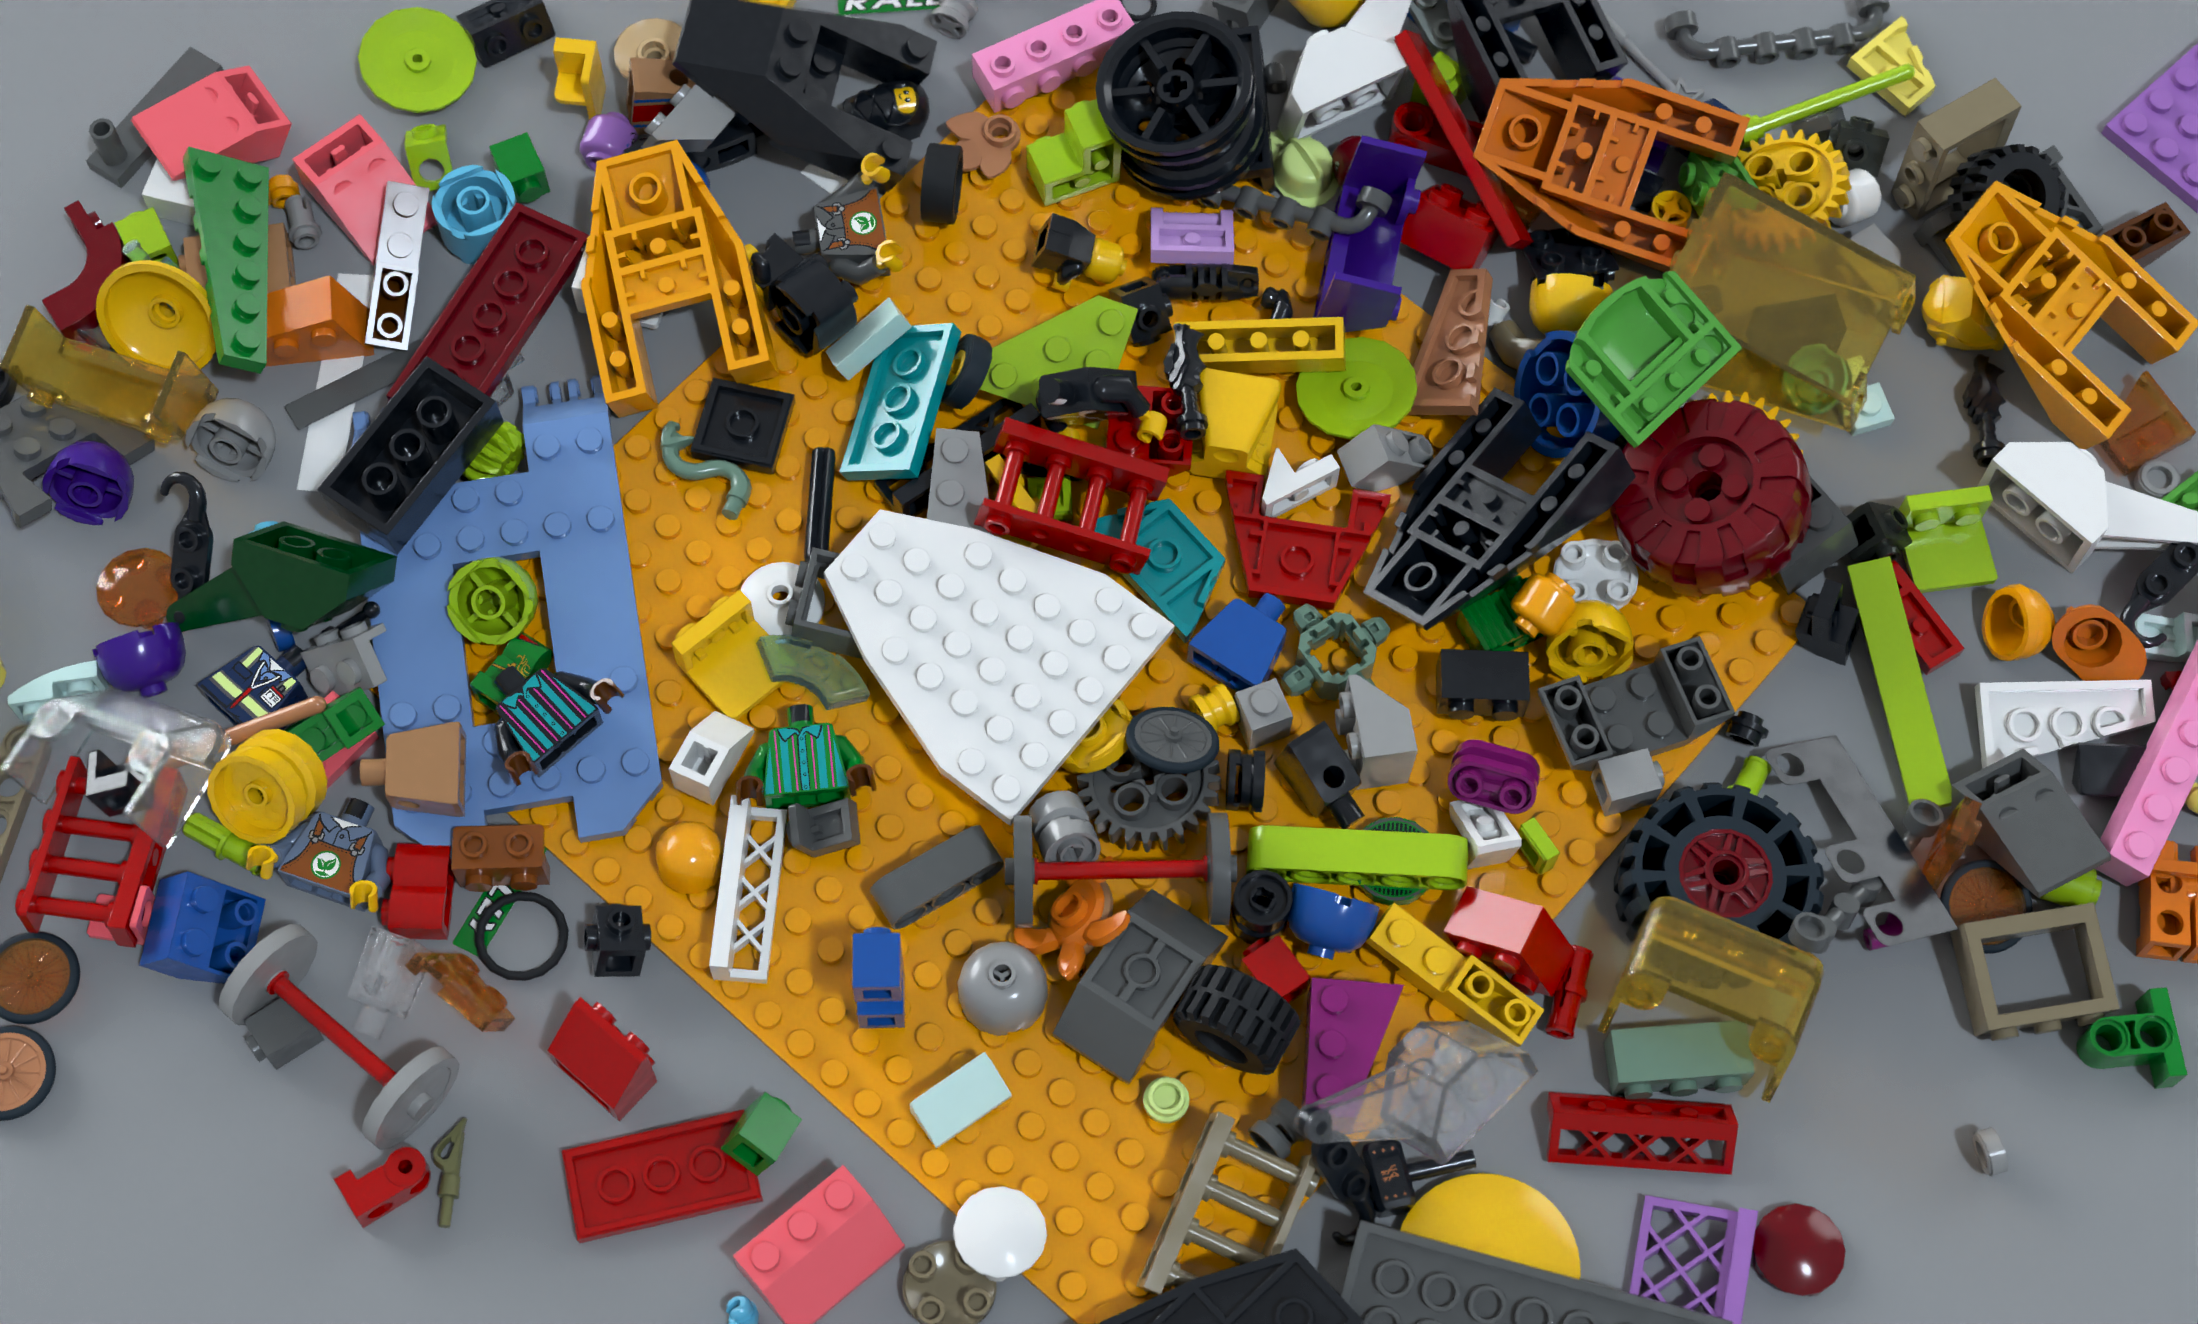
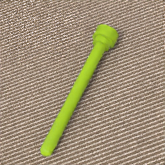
M1904 64L1762 117L1758 115L1751 116L1748 113L1742 116L1748 117L1750 120L1740 149L1750 147L1751 140L1758 143L1759 139L1764 137L1765 132L1910 80L1915 75V69L1910 64Z

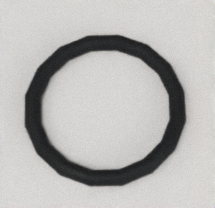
M515 892L498 898L485 909L477 923L474 942L479 959L492 973L507 980L527 981L543 976L558 964L567 948L569 929L564 913L552 900L538 893ZM517 901L535 902L546 907L556 918L559 928L558 946L551 958L540 967L525 972L509 971L497 965L488 955L484 942L485 929L492 915L504 905Z

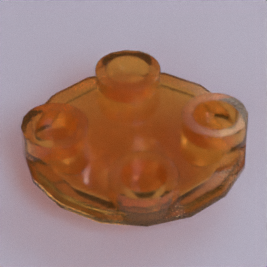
M149 548L128 550L113 558L102 570L96 586L97 601L105 615L118 624L132 627L141 626L148 630L153 629L152 626L162 624L168 607L178 600V594L173 588L170 579L172 558L162 551Z

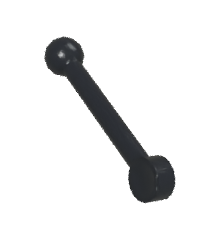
M373 601L367 602L361 612L337 627L328 626L321 633L334 628H338L340 631L366 618H376L380 614V606Z

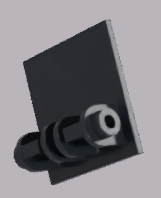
M1566 228L1539 229L1529 233L1533 243L1523 248L1522 251L1536 276L1531 277V283L1536 278L1538 279V285L1545 283L1546 275L1560 273L1593 277V286L1604 287V282L1614 281V271H1618L1619 266L1610 250L1576 237Z

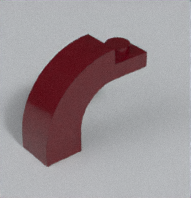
M79 200L64 207V210L87 248L85 266L80 275L71 284L41 300L72 351L102 333L96 313V300L99 289L114 270L131 262L113 222L104 226L95 211L89 214L86 213Z

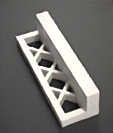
M731 795L709 968L713 980L767 984L788 812L783 809L752 807L750 798L744 799L742 805H737L736 795ZM751 821L777 822L775 836L762 846H759L750 836ZM748 845L754 850L749 856H747ZM773 848L771 860L766 853ZM761 858L771 869L770 877L754 889L745 878V869ZM743 886L749 892L744 898H742ZM768 890L766 903V901L761 897V895ZM756 900L765 911V920L749 932L739 920L740 911ZM739 929L744 936L736 942ZM763 932L762 945H760L755 938ZM748 943H751L760 954L759 969H733L735 954Z

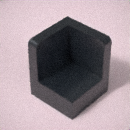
M101 750L90 751L86 797L109 817L150 807L153 763L148 758H143L116 765Z

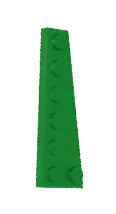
M188 146L183 156V164L189 198L193 199L196 214L193 217L195 232H199L201 240L200 261L201 265H205L208 282L205 285L208 304L211 307L210 317L218 363L261 374L267 364L269 168Z

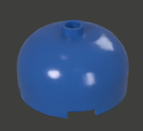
M1556 330L1546 333V338L1535 349H1528L1515 379L1514 397L1525 401L1542 430V433L1531 446L1540 454L1550 458H1565L1587 431L1611 443H1614L1621 435L1618 429L1565 371L1571 346L1578 331ZM1547 427H1557L1559 433L1565 438L1551 435L1546 430Z

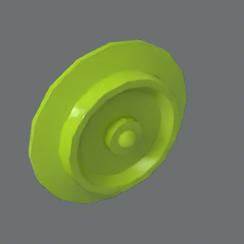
M421 7L394 10L376 20L362 37L358 54L362 79L374 96L395 109L414 113L441 110L459 100L472 84L477 64L473 43L460 23L440 11Z
M1366 337L1345 339L1346 371L1300 372L1296 382L1298 406L1309 423L1328 435L1350 440L1373 424L1390 428L1396 427L1411 411L1418 392L1415 369L1404 353L1385 341Z

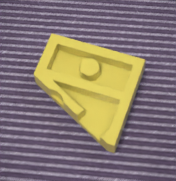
M1901 16L1850 57L1847 67L1863 80L1904 64L1912 65L1915 69V75L1912 79L1877 91L1881 97L1906 117L1932 95L1936 85L1929 70L1923 65V56L1918 45L1912 46L1906 32L1908 23Z

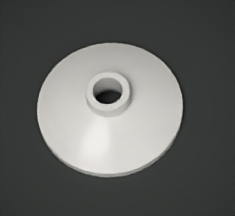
M789 562L771 563L757 569L746 579L741 588L744 595L751 601L754 619L776 643L790 642L793 626L785 624L791 599L799 601L802 592L801 587L795 586L799 565ZM817 579L807 621L818 624L824 613L825 596L823 588ZM777 592L788 593V597L781 601L774 599L773 595Z

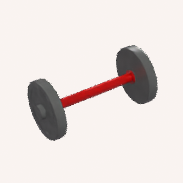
M1208 813L1206 823V855H1203V860L1038 862V858H1032V815H1013L1014 858H1005V885H1014L1015 928H1033V885H1038V880L1203 878V882H1206L1209 924L1229 925L1231 882H1237V856L1231 855L1227 813Z

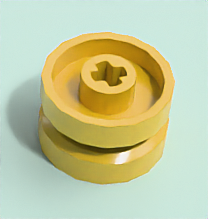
M265 729L249 737L236 750L215 764L208 776L207 794L213 812L223 826L234 835L254 844H273L286 837L301 821L307 819L319 808L326 797L328 780L322 761L309 744L297 735L287 731Z

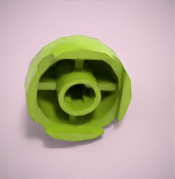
M502 557L479 558L465 565L451 579L447 590H450L447 611L453 625L468 640L479 644L483 642L500 645L517 637L524 632L535 617L538 605L536 585L529 573L515 561Z

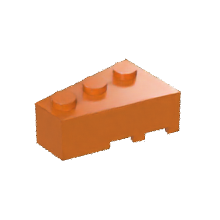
M330 275L267 293V364L265 367L374 355V345L365 344L368 308Z

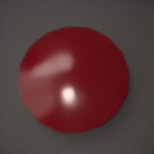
M1795 1203L1779 1206L1763 1217L1755 1230L1752 1249L1754 1253L1753 1265L1758 1275L1766 1278L1770 1284L1785 1293L1799 1296H1817L1835 1283L1844 1268L1846 1250L1841 1232L1830 1217L1814 1207Z

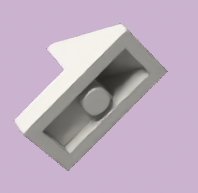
M1276 448L1262 498L1260 515L1276 518L1336 487L1340 466L1332 454L1319 461L1317 458L1310 459L1294 472L1280 449Z
M1462 800L1449 802L1450 818L1462 837L1466 838L1469 842L1468 869L1507 862L1522 846L1521 837L1503 811Z

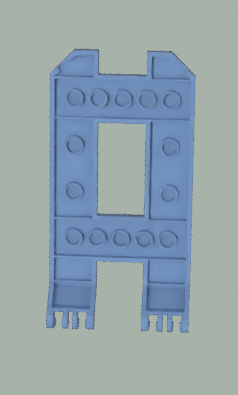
M595 375L591 378L593 395H595L593 398L579 399L581 397L579 381L576 378L567 380L569 401L563 402L560 382H551L549 391L553 404L538 406L539 396L537 387L534 385L521 387L523 432L529 472L455 483L398 555L360 530L362 546L397 556L394 581L368 598V602L373 601L380 606V614L376 618H370L371 626L384 623L387 630L372 638L374 652L387 678L386 682L378 685L381 718L385 723L383 726L385 752L387 736L403 731L450 722H460L467 736L465 817L400 810L392 807L395 828L410 840H414L421 845L451 846L450 865L452 863L453 829L460 826H488L487 815L574 801L578 837L580 842L583 843L625 836L637 821L636 817L649 800L652 801L663 787L611 431L610 408L605 402L600 375ZM366 411L353 413L354 435L352 446L371 424L370 415ZM502 557L512 561L541 557L556 672L564 671L597 681L609 678L624 694L623 698L614 696L608 700L607 703L612 708L609 714H605L595 704L599 709L603 724L541 777L535 775L533 771H526L521 774L519 780L522 784L519 786L514 784L505 765L498 757L494 733L496 723L475 726L464 636L456 630L447 611L450 590H447L449 582L456 574V570L479 558Z

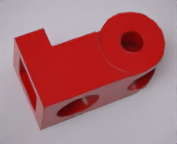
M402 1147L393 1151L384 1165L379 1166L359 1179H356L350 1169L334 1180L362 1228H365L422 1193L431 1181V1171L426 1159L419 1150L412 1147Z

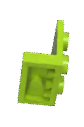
M1989 485L1909 495L1903 500L1899 510L1907 520L1908 528L1906 530L1913 543L1902 549L1909 577L1921 593L1994 584L1998 579L1982 523V517L1993 502Z

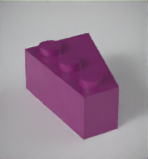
M1312 977L1307 1000L1302 1113L1310 1107H1320L1330 1116V1128L1347 1130L1404 985Z

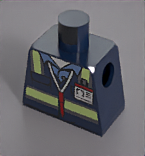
M293 644L275 660L261 646H253L203 679L198 686L208 702L236 726L308 698L301 683L296 679L307 668L301 656L303 650L296 644ZM287 726L281 727L279 729L284 730Z

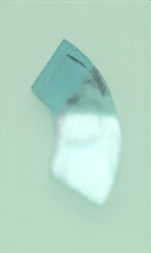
M789 635L759 637L757 647L771 682L789 681L806 687L818 696L826 710L865 702L869 698L870 692L861 676L839 654L834 656L828 651L812 645L813 641Z

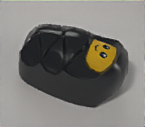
M912 81L879 84L874 88L861 90L843 102L844 112L909 141L920 137L930 114L929 98L921 85Z

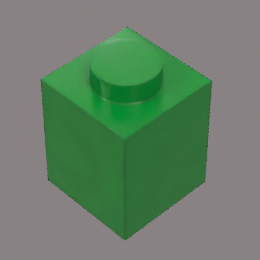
M527 132L489 146L495 169L503 173L512 184L517 203L533 202L540 198L541 195L550 193L545 170Z
M764 1092L746 1108L722 1145L721 1150L758 1176L776 1162L802 1119L794 1114L783 1100L772 1097L767 1092Z

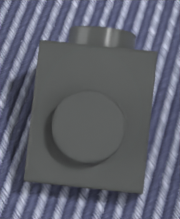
M845 798L811 809L798 803L788 806L789 821L787 822L786 830L794 848L815 858L861 844L857 803L855 801Z

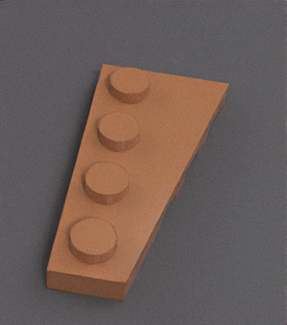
M1486 268L1450 269L1413 366L1418 392L1412 409L1407 415H1478L1493 278Z

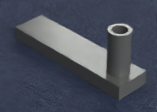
M189 47L116 128L110 120L105 118L92 122L89 127V133L97 149L86 159L89 168L122 189L153 154L131 122L132 117L214 72L223 71L222 65L194 48Z

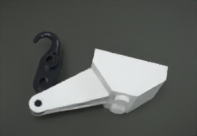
M2009 442L1991 460L1977 487L1989 485L1993 498L1991 506L2071 574L2089 558L2094 549L2164 550L2140 574L2136 580L2130 601L2125 605L2120 614V620L2139 638L2144 648L2156 647L2167 639L2164 633L2155 637H2145L2137 631L2135 622L2142 613L2168 604L2198 573V511L2105 481L2104 469L2098 465L2096 458L2087 450L2079 449L2071 442Z

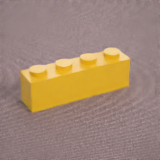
M1343 317L1174 322V324L1190 325V329L1205 334L1198 343L1197 351L1200 360L1209 369L1241 374L1346 371L1345 325Z

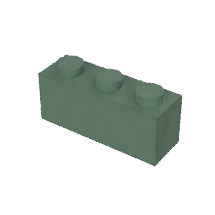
M1746 1020L1610 1030L1603 1042L1611 1095L1625 1094V1099H1646L1653 1095L1652 1092L1670 1091L1671 1096L1682 1097L1693 1095L1700 1088L1715 1087L1717 1093H1731L1743 1089V1085H1746L1755 1073Z

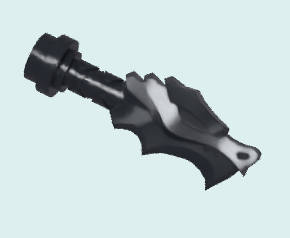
M1176 323L1173 326L1175 342L1171 344L1163 361L1165 366L1164 373L1174 394L1181 399L1182 414L1175 420L1176 430L1180 432V437L1184 440H1198L1205 436V429L1208 427L1207 416L1199 412L1197 394L1203 388L1200 374L1207 367L1200 360L1197 346L1205 334L1190 329V325Z
M1978 354L1973 362L1975 372H1973L1970 383L1967 385L1962 398L1964 402L1963 407L1965 409L1968 408L1967 415L1970 418L1972 417L1971 422L1978 425L1980 431V441L1973 446V457L1977 460L1979 466L1988 468L1991 460L2005 447L2003 442L1997 440L1995 434V423L2002 417L1999 412V406L2006 403V400L1998 390L1997 378L2005 373V371L1989 363V357Z

